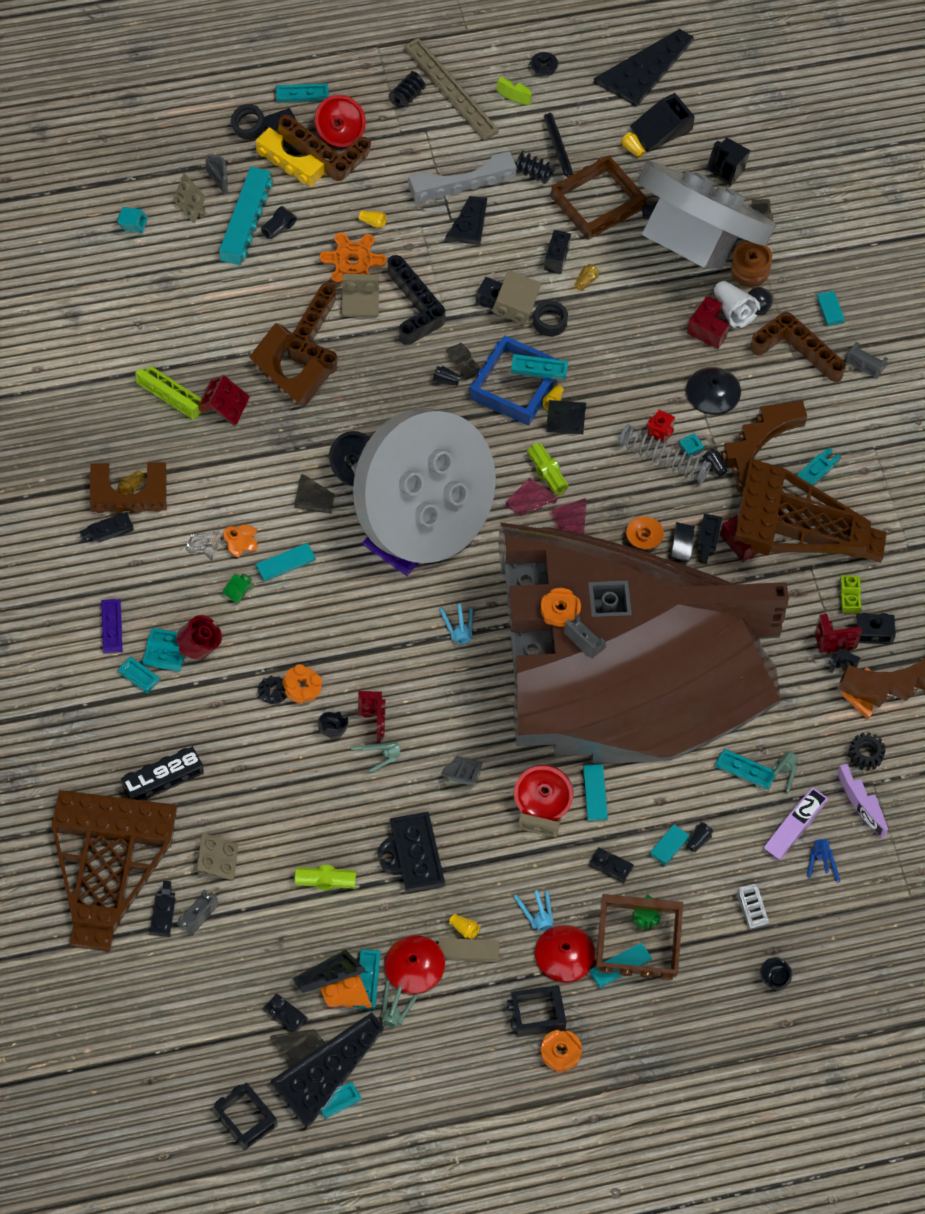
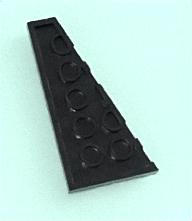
M678 29L594 78L593 83L637 107L694 40V36Z
M372 1012L271 1080L273 1087L307 1130L384 1031L383 1025Z

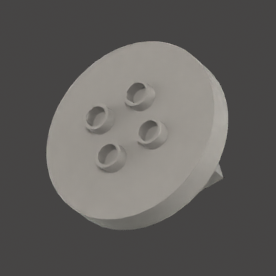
M646 161L637 179V182L642 187L660 197L642 235L704 268L722 269L738 237L766 246L776 227V224L769 218L743 204L744 196L728 188L726 190L717 187V189L713 188L712 186L715 181L700 173H692L686 170L685 174L662 164Z
M412 409L389 419L372 435L363 449L359 461L351 466L355 474L353 487L355 510L364 532L384 552L411 562L432 563L441 561L465 548L483 527L494 499L496 484L495 466L486 440L479 430L466 419L438 409Z

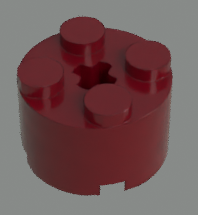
M197 615L183 625L177 633L180 654L194 660H203L212 653L222 641L221 630L219 626L216 628L213 624L214 620L205 615Z

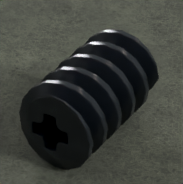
M411 71L389 93L391 103L397 107H407L417 97V94H420L426 88L425 82L418 73Z
M522 150L516 162V171L518 173L522 172L524 176L529 174L530 178L535 177L536 181L541 180L543 184H546L554 173L555 164L550 168L549 161L543 165L544 159L537 162V156L531 159V153H528L525 157V151Z

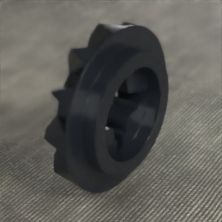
M540 52L531 59V69L535 71V74L540 73L542 76L544 74L550 75L552 72L555 73L558 68V60L551 53Z
M270 675L268 678H263L259 683L258 695L262 701L268 704H278L287 698L284 685H282L283 679L280 676L273 677ZM276 684L277 690H274L270 695V688Z

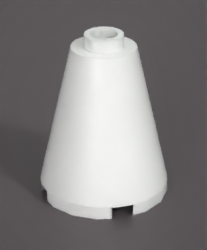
M727 281L716 284L714 295L717 301L722 303V311L729 324L733 328H736L735 326L742 328L749 325L756 318L757 315L755 313L757 309L760 310V303L757 299Z

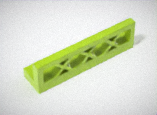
M149 366L145 371L139 368L136 371L137 384L193 420L202 413L199 411L198 405L194 403H200L201 398L154 367Z

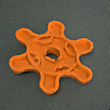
M338 233L334 237L338 248L335 251H323L319 255L323 264H332L336 267V270L331 275V279L335 284L343 282V274H369L368 270L370 268L383 267L387 262L385 255L374 254L370 251V247L375 242V238L370 234L364 235L358 242H352L345 233ZM354 257L357 259V261L354 262V264H352V262L349 261V258Z

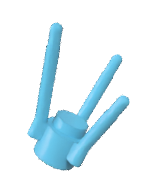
M461 604L457 605L460 625L456 626L455 630H453L446 613L441 607L439 610L451 634L452 641L455 640L457 644L470 642L471 638H473V608L469 610L467 628L464 625Z
M538 890L534 891L540 911L535 914L534 919L520 898L514 895L515 900L531 922L533 929L537 928L539 932L553 927L554 921L551 913L549 891H545L547 913L543 909Z

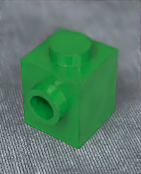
M647 894L646 897H645V898H649V899H654L653 897H651V896L648 895V894ZM635 909L632 920L636 926L648 931L652 926L656 927L660 922L662 912Z

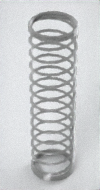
M630 424L624 427L619 437L618 445L622 447L626 444L627 449L633 447L634 453L638 450L640 456L646 453L647 459L652 456L653 462L659 459V465L665 462L666 468L672 465V471L678 469L679 474L685 471V477L691 475L692 480L698 477V483H703L710 470L711 462H706L705 460L699 473L693 479V473L700 457L697 458L692 471L686 475L693 454L690 456L684 470L680 472L681 463L687 451L684 452L678 466L673 469L680 448H678L673 461L667 466L668 457L674 445L671 446L665 460L660 463L667 442L663 445L660 455L654 460V454L661 439L657 441L652 454L647 457L648 449L654 440V436L651 437L647 449L641 454V448L648 433L644 435L639 448L634 451L635 443L641 434V429L638 431L634 443L628 448V442L635 430V426L632 429Z

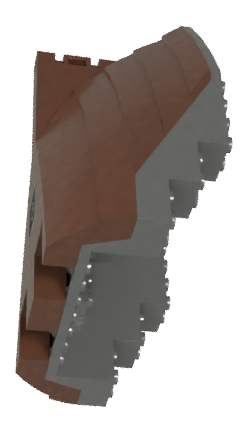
M500 523L498 537L501 574H505L515 677L513 714L516 746L554 745V755L591 754L592 764L669 761L705 746L742 727L780 703L777 668L775 663L761 648L760 639L780 638L782 623L784 622L786 607L789 602L787 582L733 584L692 567L604 539L550 527L537 528ZM529 579L531 583L524 585L521 583V580ZM555 588L571 590L573 595L578 597L581 602L580 621L599 639L603 638L606 641V648L591 659L564 634L565 626L559 627L547 624L541 614V601L545 594L547 595ZM559 604V606L556 607V609L558 610L566 609L563 607V604ZM531 647L536 648L538 652L530 654L527 649Z

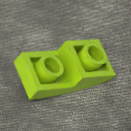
M503 76L497 80V91L500 94L521 104H531L532 92L528 87H525L520 82L514 86L511 81Z
M841 575L842 613L860 614L862 610L860 576Z

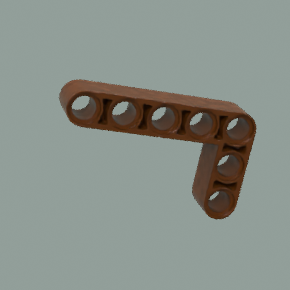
M290 115L281 116L277 126V133L282 135L285 141L304 156L311 154L323 162L324 172L336 181L344 180L367 158L371 147V141L367 137L362 136L357 138L339 155Z
M324 283L320 286L293 332L296 337L288 346V357L291 360L306 366L312 357L321 359L333 370L331 374L337 370V354L312 342L335 304L336 288L333 284Z
M783 312L753 334L750 349L755 355L766 353L785 339L829 380L839 382L843 379L846 368L845 362L793 314Z

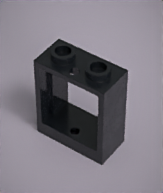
M559 985L511 992L510 999L507 1000L508 1011L513 1014L511 1028L512 1031L516 1030L517 1037L545 1034L555 1030H566L567 1022ZM551 997L554 1020L522 1024L518 1001Z
M247 1082L242 1086L237 1085L230 1095L226 1098L221 1097L213 1106L214 1115L244 1151L278 1127L277 1118ZM247 1094L266 1118L242 1134L224 1110Z

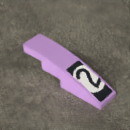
M848 764L840 765L837 775L853 806L865 822L881 838H885L888 827L876 795L867 796L862 780L854 781Z
M812 787L777 829L764 849L781 860L804 830H807L829 798Z

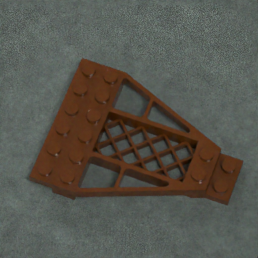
M750 458L734 540L750 544L751 551L767 556L770 552L841 553L851 557H861L879 563L882 562L887 532L871 528V521L787 469ZM784 479L807 493L806 498L785 493L782 490ZM811 496L815 497L824 504L812 501ZM786 508L790 513L786 514L783 509ZM801 514H805L807 518L804 519ZM794 517L797 522L794 523L790 518ZM822 519L826 524L822 525L819 520ZM809 523H812L815 528H811ZM837 525H840L843 529L840 530ZM830 528L833 533L830 534L826 529ZM776 533L798 540L799 543H775L774 535Z
M59 790L52 821V831L73 922L70 947L111 952L113 936L120 925L121 919L169 847L172 846L177 805ZM57 833L85 836L83 853L81 855L61 853ZM106 839L115 841L110 844ZM102 840L106 847L98 852L94 845ZM122 843L126 849L117 854L113 848ZM136 843L162 846L151 864L132 862ZM91 848L95 854L88 858ZM111 851L115 857L106 862L102 855ZM127 855L125 863L121 858ZM99 858L103 865L94 870L90 863ZM64 860L80 862L74 893H71L69 889ZM119 861L123 867L114 872L110 866ZM87 866L90 869L91 873L85 876ZM107 868L111 875L102 880L98 873ZM130 870L146 871L128 899L125 900ZM123 873V878L121 881L118 876ZM95 876L99 883L91 888L86 881ZM115 879L119 886L110 890L106 884ZM84 885L87 891L81 894L82 886ZM104 887L108 893L98 898L95 891ZM120 891L119 899H117L114 894ZM92 895L96 901L90 905L85 904L83 899ZM112 897L116 904L106 907L102 902Z

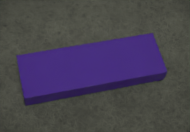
M369 537L363 541V546L406 576L419 564L384 552Z
M121 599L101 600L103 654L123 653Z

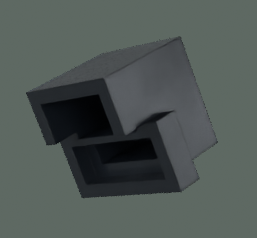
M727 137L722 142L717 140L714 143L706 170L719 176L721 181L731 186L744 172L751 150Z

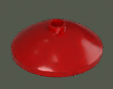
M333 95L324 99L318 105L314 115V125L318 135L324 142L333 147L344 148L349 147L357 138L362 137L366 127V118L363 109L354 99L345 95ZM334 121L339 123V127L335 126Z
M535 765L526 769L518 777L514 787L516 805L526 815L556 821L568 812L573 802L574 791L571 781L564 772L550 765ZM542 787H547L549 791H543Z
M559 925L546 930L539 937L535 946V961L540 971L548 978L562 983L574 982L585 977L589 970L592 969L595 961V947L591 938L581 929L569 925ZM563 946H568L569 949H568V950H564L562 947H563Z
M421 935L407 936L395 942L388 950L384 962L385 973L390 983L397 990L399 986H402L401 992L421 994L435 987L443 977L445 957L440 946L432 939ZM412 957L417 958L415 962H410Z

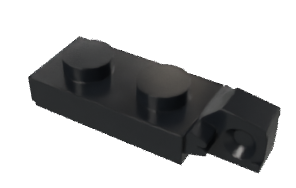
M125 512L95 522L79 532L83 543L90 540L100 543L132 532L134 527L128 513Z
M704 513L697 544V552H702L700 563L707 564L709 554L714 555V551H716L722 517Z
M163 881L162 891H157V895H155L150 935L171 937L176 903L175 893L171 892V881Z

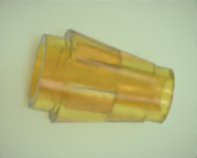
M592 264L584 266L574 284L575 287L583 291L598 278L599 270Z
M137 470L119 481L118 490L123 495L134 494L145 479L144 474Z

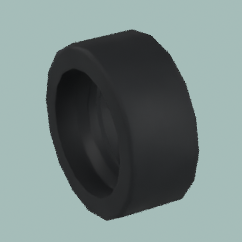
M244 104L239 106L231 116L232 127L240 138H257L266 128L265 116L256 105ZM248 114L258 116V122L254 127L250 129H241L239 127V122L244 116Z
M545 301L536 307L533 324L540 334L553 337L565 331L568 322V312L561 303ZM548 312L555 313L561 317V322L555 325H548L540 320V316Z

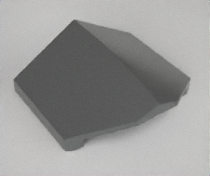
M206 155V171L221 191L227 194L228 173L224 158L220 155Z
M456 756L454 761L443 769L441 776L450 781L476 786L483 762Z

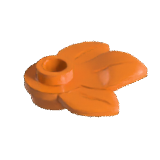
M249 525L227 527L223 532V538L228 544L229 552L239 558L243 550L257 551V542L253 537L257 530Z

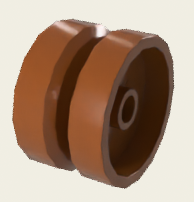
M748 240L738 244L733 252L730 271L732 277L739 284L749 287L759 286L766 282L772 263L770 248L767 245H759Z

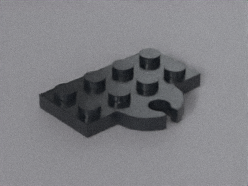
M429 811L390 818L389 822L393 836L381 843L378 849V857H382L384 854H391L393 859L390 861L380 860V867L392 875H402L406 893L445 886Z

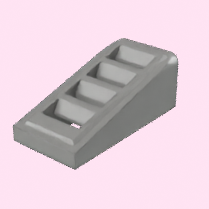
M757 884L739 888L736 896L749 929L752 930L769 925ZM748 902H756L754 904L747 905ZM754 909H758V910H759V911L752 912V913L749 912V911L754 910ZM758 916H761V918H762V919H758V920L752 921V918H755V917H758Z

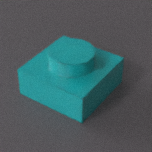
M695 433L678 441L682 451H687V458L692 454L695 455L704 451V446Z

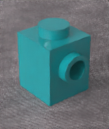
M122 207L117 223L125 231L143 233L148 216L142 209Z

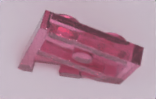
M529 478L506 501V506L519 516H522L532 510L541 509L543 505L548 503L555 504L558 497Z
M586 498L552 509V514L559 529L584 534Z

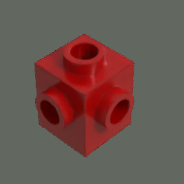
M658 409L653 418L650 417L647 422L648 436H654L655 441L661 439V442L664 443L666 438H670L673 434L675 416Z

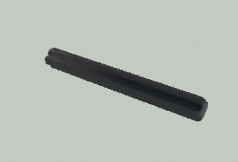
M551 112L545 113L544 120L563 174L566 177L573 175V169L554 116Z

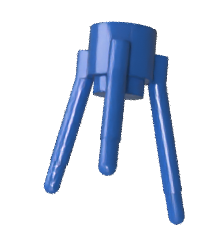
M826 839L816 840L814 848L810 850L811 858L807 877L811 878L815 856H817V859L823 860L825 873L828 874L827 858L829 857L834 876L839 883L840 878L829 841Z

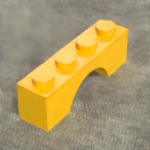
M270 127L256 140V152L260 156L266 157L274 165L284 169L287 174L296 177L301 183L312 187L324 175L323 162L311 154L305 157L290 156L283 150V136Z

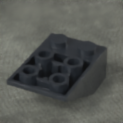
M673 93L659 100L633 122L630 128L650 151L693 130L695 116L678 95Z

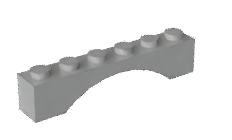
M510 151L493 155L482 167L463 175L441 176L428 172L410 175L408 187L415 203L425 202L430 199L441 198L446 195L457 194L498 182L510 181L516 178L517 167Z

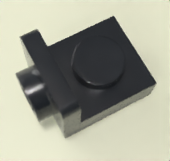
M839 648L837 654L833 653L829 660L831 665L830 672L833 673L837 665H840L843 669H846L848 665L858 668L861 658Z

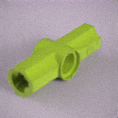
M542 443L531 445L527 449V453L536 466L538 476L541 480L547 482L554 495L563 494L569 485L562 476L556 459L549 456Z
M320 865L318 868L296 867L295 885L316 886V888L324 891L332 890L334 887L355 889L356 870L335 869L331 865Z

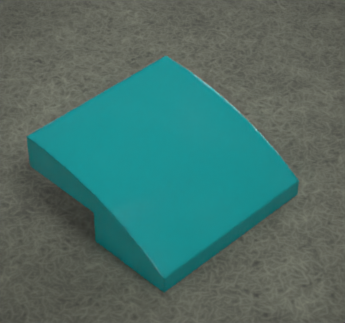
M152 628L147 640V648L142 665L180 672L185 656L180 654L178 650V632Z

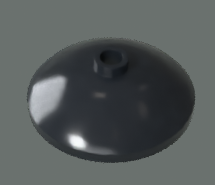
M706 367L691 375L687 382L686 395L691 405L700 412L720 415L731 411L737 406L741 397V386L737 378L729 371L718 367Z
M358 431L345 432L333 441L329 450V463L333 473L340 481L353 487L355 474L351 466L359 461L363 449L370 440V437Z

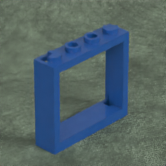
M504 335L501 341H497L493 354H489L485 367H481L477 380L471 383L469 387L471 391L470 399L530 426L543 404V398L551 391L557 379L545 378L527 408H523L481 388L504 350L517 355L559 359Z

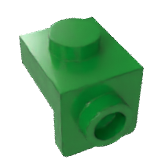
M234 573L222 593L239 604L248 589H253L255 585L251 583L252 579L246 574L242 573V575Z

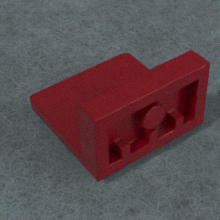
M221 375L210 380L198 408L202 413L214 409L235 426L238 424L250 396L225 375Z
M820 614L815 630L819 653L831 654L838 651L839 648L845 651L856 649L862 633L861 627L833 630V623L829 621L828 615Z
M358 691V716L365 718L377 716V744H380L381 737H385L386 699H382V691Z

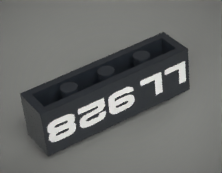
M192 746L190 748H183L172 756H165L154 764H147L136 772L125 774L121 778V783L128 799L144 801L203 775L204 769L199 756Z

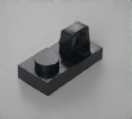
M599 847L589 862L590 867L622 883H625L634 867V864Z
M277 993L263 1007L267 1014L294 1035L308 1021L307 1016Z

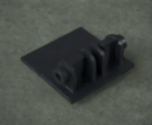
M549 400L546 432L583 434L586 402Z

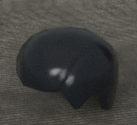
M754 287L748 292L749 295L756 298L760 303V310L757 309L755 314H766L772 306L773 295L763 287Z
M340 711L335 713L325 712L318 719L319 731L329 738L341 737L347 730L349 718H344Z
M779 957L768 958L760 969L763 982L774 990L784 989L791 983L793 977L792 969L786 961Z

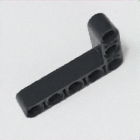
M390 256L388 259V275L420 312L402 322L399 326L400 342L404 345H410L445 324V308L401 256Z

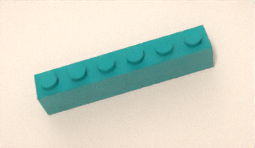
M250 166L219 250L220 261L241 266L243 259L247 258V247L252 244V233L258 227L257 219L262 216L263 203H266L268 200V189H272L273 186L271 171Z

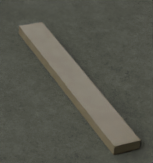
M419 38L404 45V50L484 141L499 133V129Z

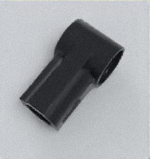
M280 206L275 211L273 217L261 227V232L267 239H273L285 228L290 229L296 223L297 216L284 206Z

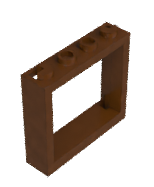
M610 155L601 160L598 159L590 166H585L579 172L573 173L571 176L569 175L562 181H558L551 188V198L587 240L642 211V206H645L647 197ZM608 172L631 200L587 223L564 195L599 175Z
M602 894L595 970H600V973L612 974V971L620 972V975L632 976V973L640 974V977L652 978L653 975L661 976L663 980H673V978H676L679 969L684 902ZM607 907L675 913L671 969L604 963L603 950Z

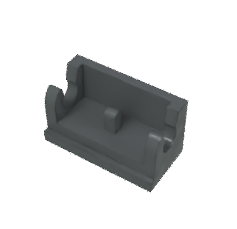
M855 342L848 351L846 362L878 379L888 364V358L884 357L883 360H880L859 349L860 343Z
M576 614L573 622L570 619L565 622L564 634L586 655L593 659L606 648V641L603 638L599 639L580 621L581 617Z
M204 889L200 897L187 912L178 918L177 925L193 936L218 907L217 896L213 894L210 897Z

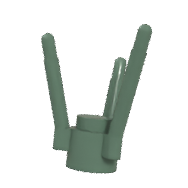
M397 741L384 744L351 746V750L370 751L382 749L383 757L388 759L369 769V773L389 763L396 762V757L401 755Z
M786 751L771 768L775 770L773 772L774 775H777L780 770L784 772L791 771L786 788L787 792L791 789L795 772L798 769L796 765L798 758L789 751Z
M387 980L380 1018L384 1025L396 1028L398 1024L402 1025L404 1017L415 1003L418 995L415 994L400 1015V1010L396 1008L402 991V986H399L392 1007L387 1009L390 981Z

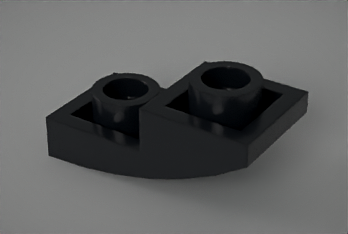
M676 522L670 558L686 562L690 561L695 526Z

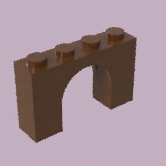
M275 323L249 358L254 362L253 365L257 369L263 370L266 373V378L278 384L277 388L280 391L291 396L289 399L293 403L307 405L333 370L321 359L312 357L297 376L287 378L281 369V358L296 336L284 325Z
M147 462L146 485L141 491L132 495L120 494L111 487L109 463H90L91 512L167 511L166 462Z

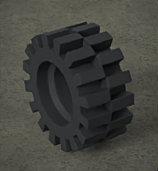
M867 732L866 736L864 733H861L860 737L856 735L855 739L851 742L848 754L851 757V763L855 762L854 766L856 768L860 765L861 770L866 767L867 771H870L871 767L874 770L877 765H881L886 751L885 744L881 743L882 739L879 738L877 740L876 734L873 737L870 736V732ZM863 746L870 747L874 750V755L870 757L864 756L860 753V748Z

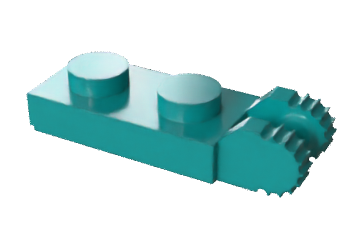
M828 447L821 454L819 453L797 476L815 486L840 461L841 456L837 454L829 461L827 457L831 455L832 449Z

